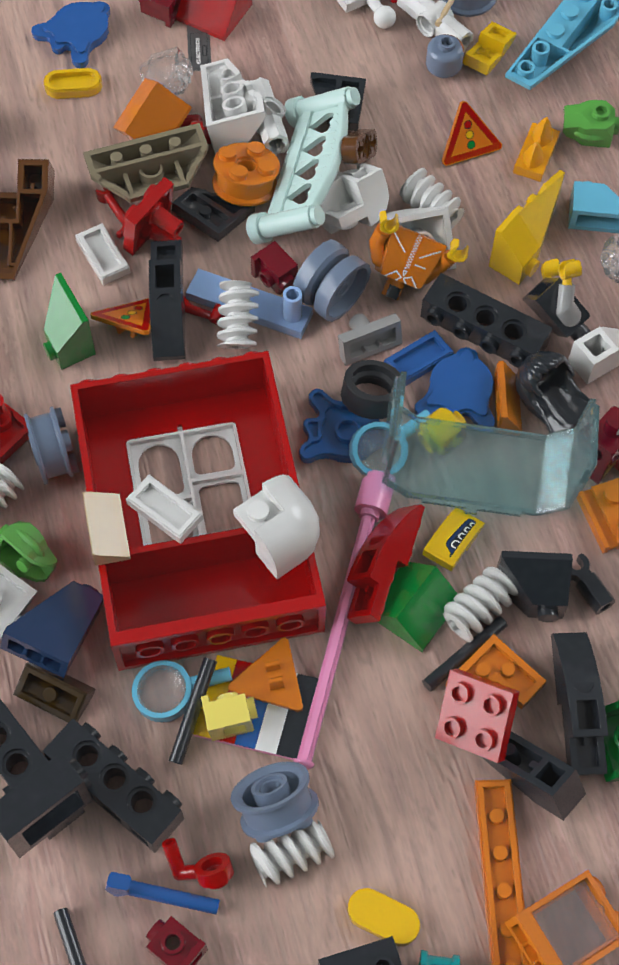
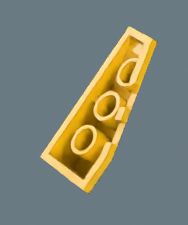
M559 170L542 185L538 195L532 193L527 198L524 208L518 205L496 229L489 267L518 285L526 276L532 277L539 267L540 261L538 257L565 172Z

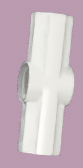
M397 0V5L416 20L417 27L424 36L453 35L463 43L464 51L473 41L474 34L454 18L451 8L442 19L441 25L439 27L435 26V22L440 17L446 2L442 0L436 3L433 0Z
M261 77L256 80H250L249 82L252 84L253 90L255 92L259 91L263 97L266 117L256 132L261 135L265 148L272 151L275 155L285 153L290 146L282 122L286 108L278 99L274 98L269 80Z

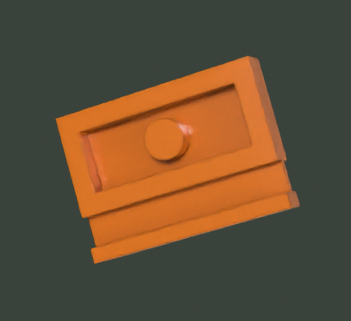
M619 478L591 486V489L585 491L579 490L576 494V499L602 553H607L608 550L614 548L619 549Z

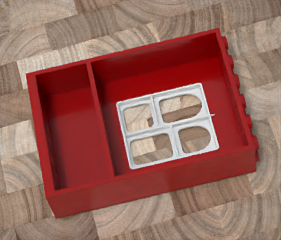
M250 351L240 356L216 357L211 361L199 363L186 362L176 367L164 369L151 368L141 373L117 374L112 378L100 380L86 379L77 384L70 385L86 491L120 494L131 559L98 565L110 645L118 671L147 666L152 662L160 660L174 661L279 641L281 638L289 639L325 632L326 603L314 552L305 561L279 579H276L257 556L255 541L244 527L207 534L203 516V520L193 530V537L186 538L181 544L176 540L152 544L148 520L127 505L126 498L141 483L139 459L142 453L154 446L171 448L177 454L184 483L183 492L177 495L202 514L199 492L205 487L237 483L240 486L243 502L262 490V483L282 474L289 475L299 487L269 351ZM209 436H217L224 439L231 446L235 466L230 470L197 474L194 470L192 450L195 444Z

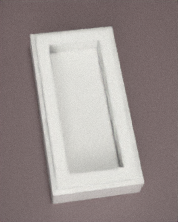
M103 223L75 235L76 242L103 286L131 273L128 263Z
M148 475L126 498L127 505L180 544L203 520V514L151 475Z

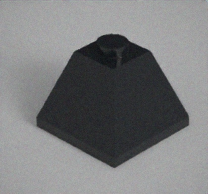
M501 551L497 568L508 576L518 591L517 596L508 594L512 603L528 618H538L542 622H554L558 619H563L569 602L573 555L569 553Z

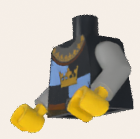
M558 259L545 261L541 266L543 280L522 299L546 325L553 328L554 334L565 338L570 336L575 341L591 332L584 324L589 319L590 314L574 296L575 285L572 284V278L582 275L581 262L575 259L565 260L560 264Z

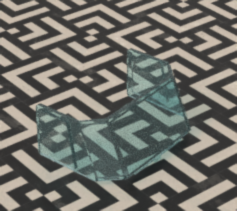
M401 371L400 376H395L389 397L381 463H384L382 483L406 498L419 499L421 503L465 509V514L477 515V511L517 517H520L521 514L538 516L570 509L578 493L584 489L597 466L600 406L596 405V399L590 398L574 429L544 435L418 417L403 407L407 372Z

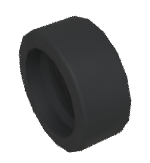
M361 360L353 363L346 370L340 395L343 404L352 413L367 419H384L392 416L399 409L405 382L402 375L393 366L377 360ZM375 384L386 389L389 394L379 396L367 394L359 390L356 385Z

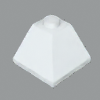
M449 207L409 208L386 213L387 220L393 219L397 213L399 225L439 241L447 246L446 250H450V242L453 238ZM456 263L452 265L448 270L455 269Z

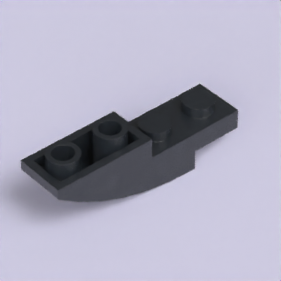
M182 240L151 242L149 305L154 361L186 359Z
M587 632L551 634L556 697L557 705H562L567 764L575 768L579 776L607 774L604 737L608 736L607 718L599 672Z

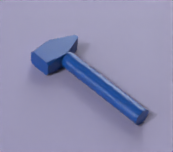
M117 872L109 874L105 889L116 897L129 895L215 915L217 914L220 899L131 880L130 875Z

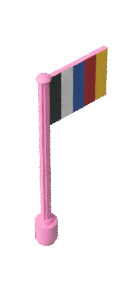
M372 470L367 472L366 477L361 481L354 510L361 518L319 678L296 673L303 710L296 712L254 699L258 718L252 719L254 731L215 740L216 742L290 759L293 762L304 765L307 770L314 767L312 760L349 623L347 614L356 589L355 586L347 582V578L360 548L373 531L375 523L387 517L394 491L393 478L389 474ZM217 655L215 670L229 667L233 681L253 663ZM232 681L209 686L206 695H208L210 701L217 700L218 696L230 692L228 686ZM202 705L193 735L211 740Z

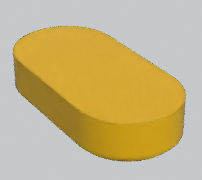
M92 68L54 70L49 72L43 81L47 95L55 99L92 97L97 95L102 89L101 75Z
M371 888L359 889L349 899L347 907L348 916L357 927L381 939L393 936L396 946L409 945L416 939L420 930V920L416 912L410 907Z

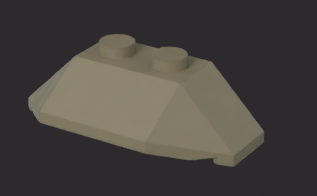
M200 123L86 151L83 152V156L91 180L132 203L143 200L144 193L152 184L157 185L163 177L174 183L173 192L189 188L208 151V144Z

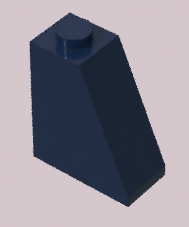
M72 581L8 625L3 632L0 649L65 678L101 610L103 594L90 585Z

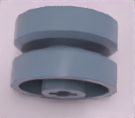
M330 239L319 245L307 257L295 277L293 286L298 287L302 291V302L304 304L314 305V310L325 320L333 322L346 314L357 302L370 279L371 268L368 263L358 256H350L348 249L338 241Z

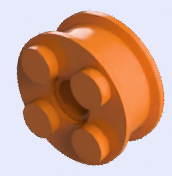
M258 141L234 143L219 149L213 162L216 172L212 178V186L220 198L239 206H257L272 199L277 185L276 177L280 171V162L272 151L265 148L264 144Z

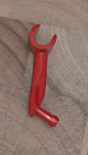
M103 187L105 191L96 189L97 200L100 203L108 204L123 225L116 233V237L121 239L125 228V211L115 199L113 192Z
M184 296L186 313L208 319L215 325H218L217 322L220 318L225 317L218 312V308L222 306L221 304H215L213 310L209 311L194 306Z

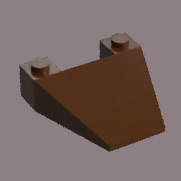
M18 159L17 192H0V280L15 281L54 201L55 170L49 159Z

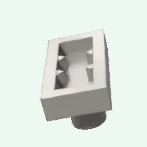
M394 313L370 323L364 314H356L349 321V326L352 330L338 335L340 358L345 365H349L402 344L401 320Z

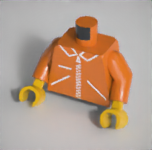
M381 211L379 213L380 223L376 226L369 239L371 260L375 265V270L388 277L381 293L395 300L399 299L405 284L420 289L423 285H428L435 280L440 273L446 272L456 262H464L468 258V245L463 250H457L459 239L454 238L450 242V250H446L447 246L441 242L399 225L397 213L393 219L387 220L386 211Z

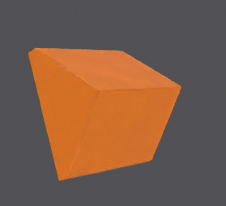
M145 78L113 128L131 140L180 128L192 107L159 82Z

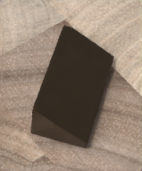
M27 662L13 695L69 723L72 718L77 722L79 721L96 689L67 674L65 678H62Z

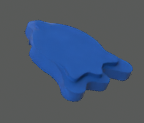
M102 1L68 4L58 10L47 22L33 26L32 36L37 41L49 42L55 54L71 51L73 65L76 68H85L91 51L100 46L109 34L108 18L110 16V7Z
M467 347L461 348L456 354L448 356L436 364L430 376L428 392L415 404L414 410L416 415L425 409L431 414L438 408H447L452 412L456 410L462 416L469 417L482 432H488L494 428L495 418L489 408V400L493 391V377L488 367L478 358L475 350Z
M312 390L309 393L308 402L318 417L307 418L303 422V430L308 440L299 449L300 460L306 464L319 459L352 463L349 456V444L353 434L364 425L380 422L379 419L360 417L349 411L342 401L332 399L323 390ZM381 429L367 431L358 443L360 460L362 461L376 450L388 446L392 436Z

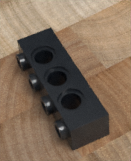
M443 273L439 274L422 300L420 317L424 318L429 324L440 326L452 332L457 338L468 340L480 346L485 352L495 354L509 361L511 365L517 368L530 354L546 349L553 329Z
M0 699V734L7 735L6 741L0 746V775L8 784L2 789L7 794L46 764L48 760ZM21 761L28 763L27 769L23 773L18 775L11 774V769L16 763ZM84 808L51 833L48 839H52L84 814Z
M72 718L43 750L45 757L50 761L62 752L68 761L75 758L80 763L82 757L86 754H97L98 759L93 765L82 766L88 774L87 778L93 785L88 789L93 801L150 850L156 853L162 846V842L168 839L184 820L182 810L180 809L182 803L168 790L163 794L153 786L155 780L145 770L138 767L135 771L125 763L128 760L127 756L115 745L112 744L108 748L100 742L101 735L89 723L85 722L81 726ZM114 776L125 778L122 787L118 789H109L107 787L110 778ZM146 798L153 801L152 807L147 812L138 813L134 810L135 803L140 799Z

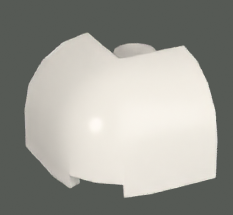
M361 163L356 165L357 169L340 172L338 169L332 186L320 206L325 213V221L322 224L325 230L333 234L341 229L347 230L355 227L358 221L371 227L379 221V213L386 211L389 200L388 185L381 168ZM309 187L308 189L305 190L307 199H308V194H307V193H308V191L311 189V187Z
M282 474L262 483V490L233 509L235 518L255 541L257 556L276 579H279L305 561L315 551L320 534L319 516L311 501L289 475Z

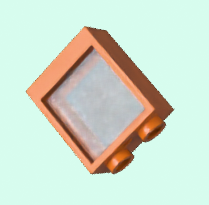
M586 870L504 922L530 965H592L619 947V912L613 909L606 898L604 886L598 878L591 875L589 870Z

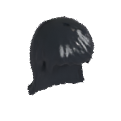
M536 351L526 357L519 366L515 382L516 390L526 408L546 425L549 438L558 441L561 438L564 439L568 435H572L582 425H585L596 413L598 405L577 387L573 380L575 376L574 369L564 355L552 351Z

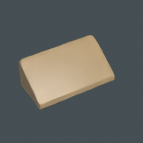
M83 492L90 545L95 566L131 559L120 494Z

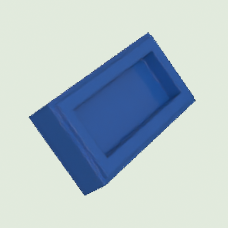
M434 330L386 358L384 362L397 369L404 379L405 386L432 371L438 362L453 355L454 351L438 332Z

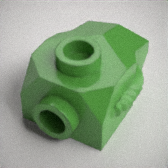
M588 100L580 104L564 106L563 133L566 137L576 140L583 146L610 148L613 135H618L619 117H615V108L606 100Z
M18 521L10 526L8 524L0 528V564L17 577L26 578L34 582H45L56 568L58 560L48 547L40 531L30 522Z

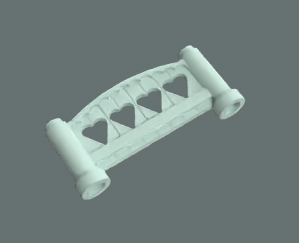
M347 86L308 98L297 96L285 102V117L288 123L295 129L268 213L251 214L247 219V234L254 244L268 243L272 241L273 237L315 229L324 223L325 213L320 206L332 186L342 161L341 145L343 137L348 134V111L360 104L361 98L357 88ZM330 117H333L329 122L330 128L326 132L320 133L315 130V128ZM323 140H326L322 145L323 151L319 155L312 156L307 153ZM319 163L315 168L316 174L313 178L305 180L300 177L301 174ZM311 187L307 193L308 199L304 203L298 204L292 201L303 191Z

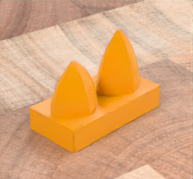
M548 117L542 119L538 124L532 123L514 165V174L539 182L542 181L560 135L559 130L552 128Z

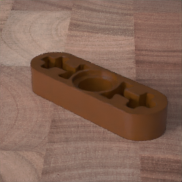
M359 129L343 137L341 156L344 164H361L376 155L377 133L375 129Z

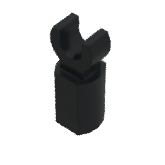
M581 553L576 560L581 569L575 570L572 568L571 580L577 583L576 588L595 614L598 615L610 608L615 603V599L597 574L590 571L589 559Z

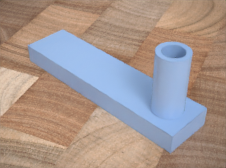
M198 268L186 291V298L210 308H214L215 304L225 305V303L219 300V295L226 291L222 290L219 284L230 279ZM290 286L283 291V297L251 287V289L259 291L258 296L250 298V301L259 304V308L249 310L250 314L258 317V320L253 321V323L302 339L313 315V308L302 304V291L298 287Z

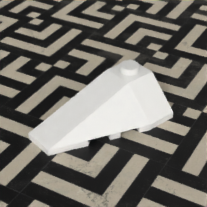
M228 58L200 65L206 127L215 155L223 146L234 143H249L266 117L262 95L259 91L255 92L253 90L252 84L242 78L241 72Z

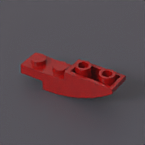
M422 504L398 508L387 515L374 528L360 548L347 578V582L356 587L347 614V619L354 624L380 621L385 609L388 592L394 579L395 569L408 566L412 556L413 546L425 509Z

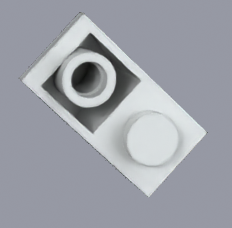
M599 326L574 341L568 361L586 384L619 366V329Z

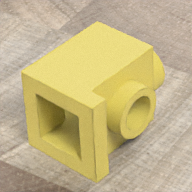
M228 692L218 696L217 700L210 701L208 695L201 696L207 729L212 741L254 731L252 719L258 718L254 697L246 698L245 693L238 695L236 692Z

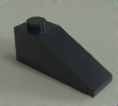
M512 731L504 761L496 763L483 758L506 779H511L512 784L533 802L563 821L586 795L575 768Z

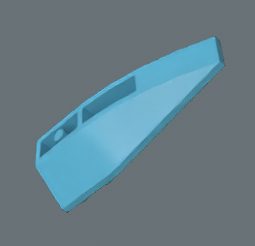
M563 0L506 72L505 78L528 90L534 88L615 26L619 20V0Z

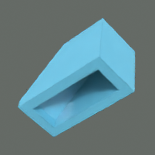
M574 181L569 199L568 229L619 233V196L605 184L590 181Z

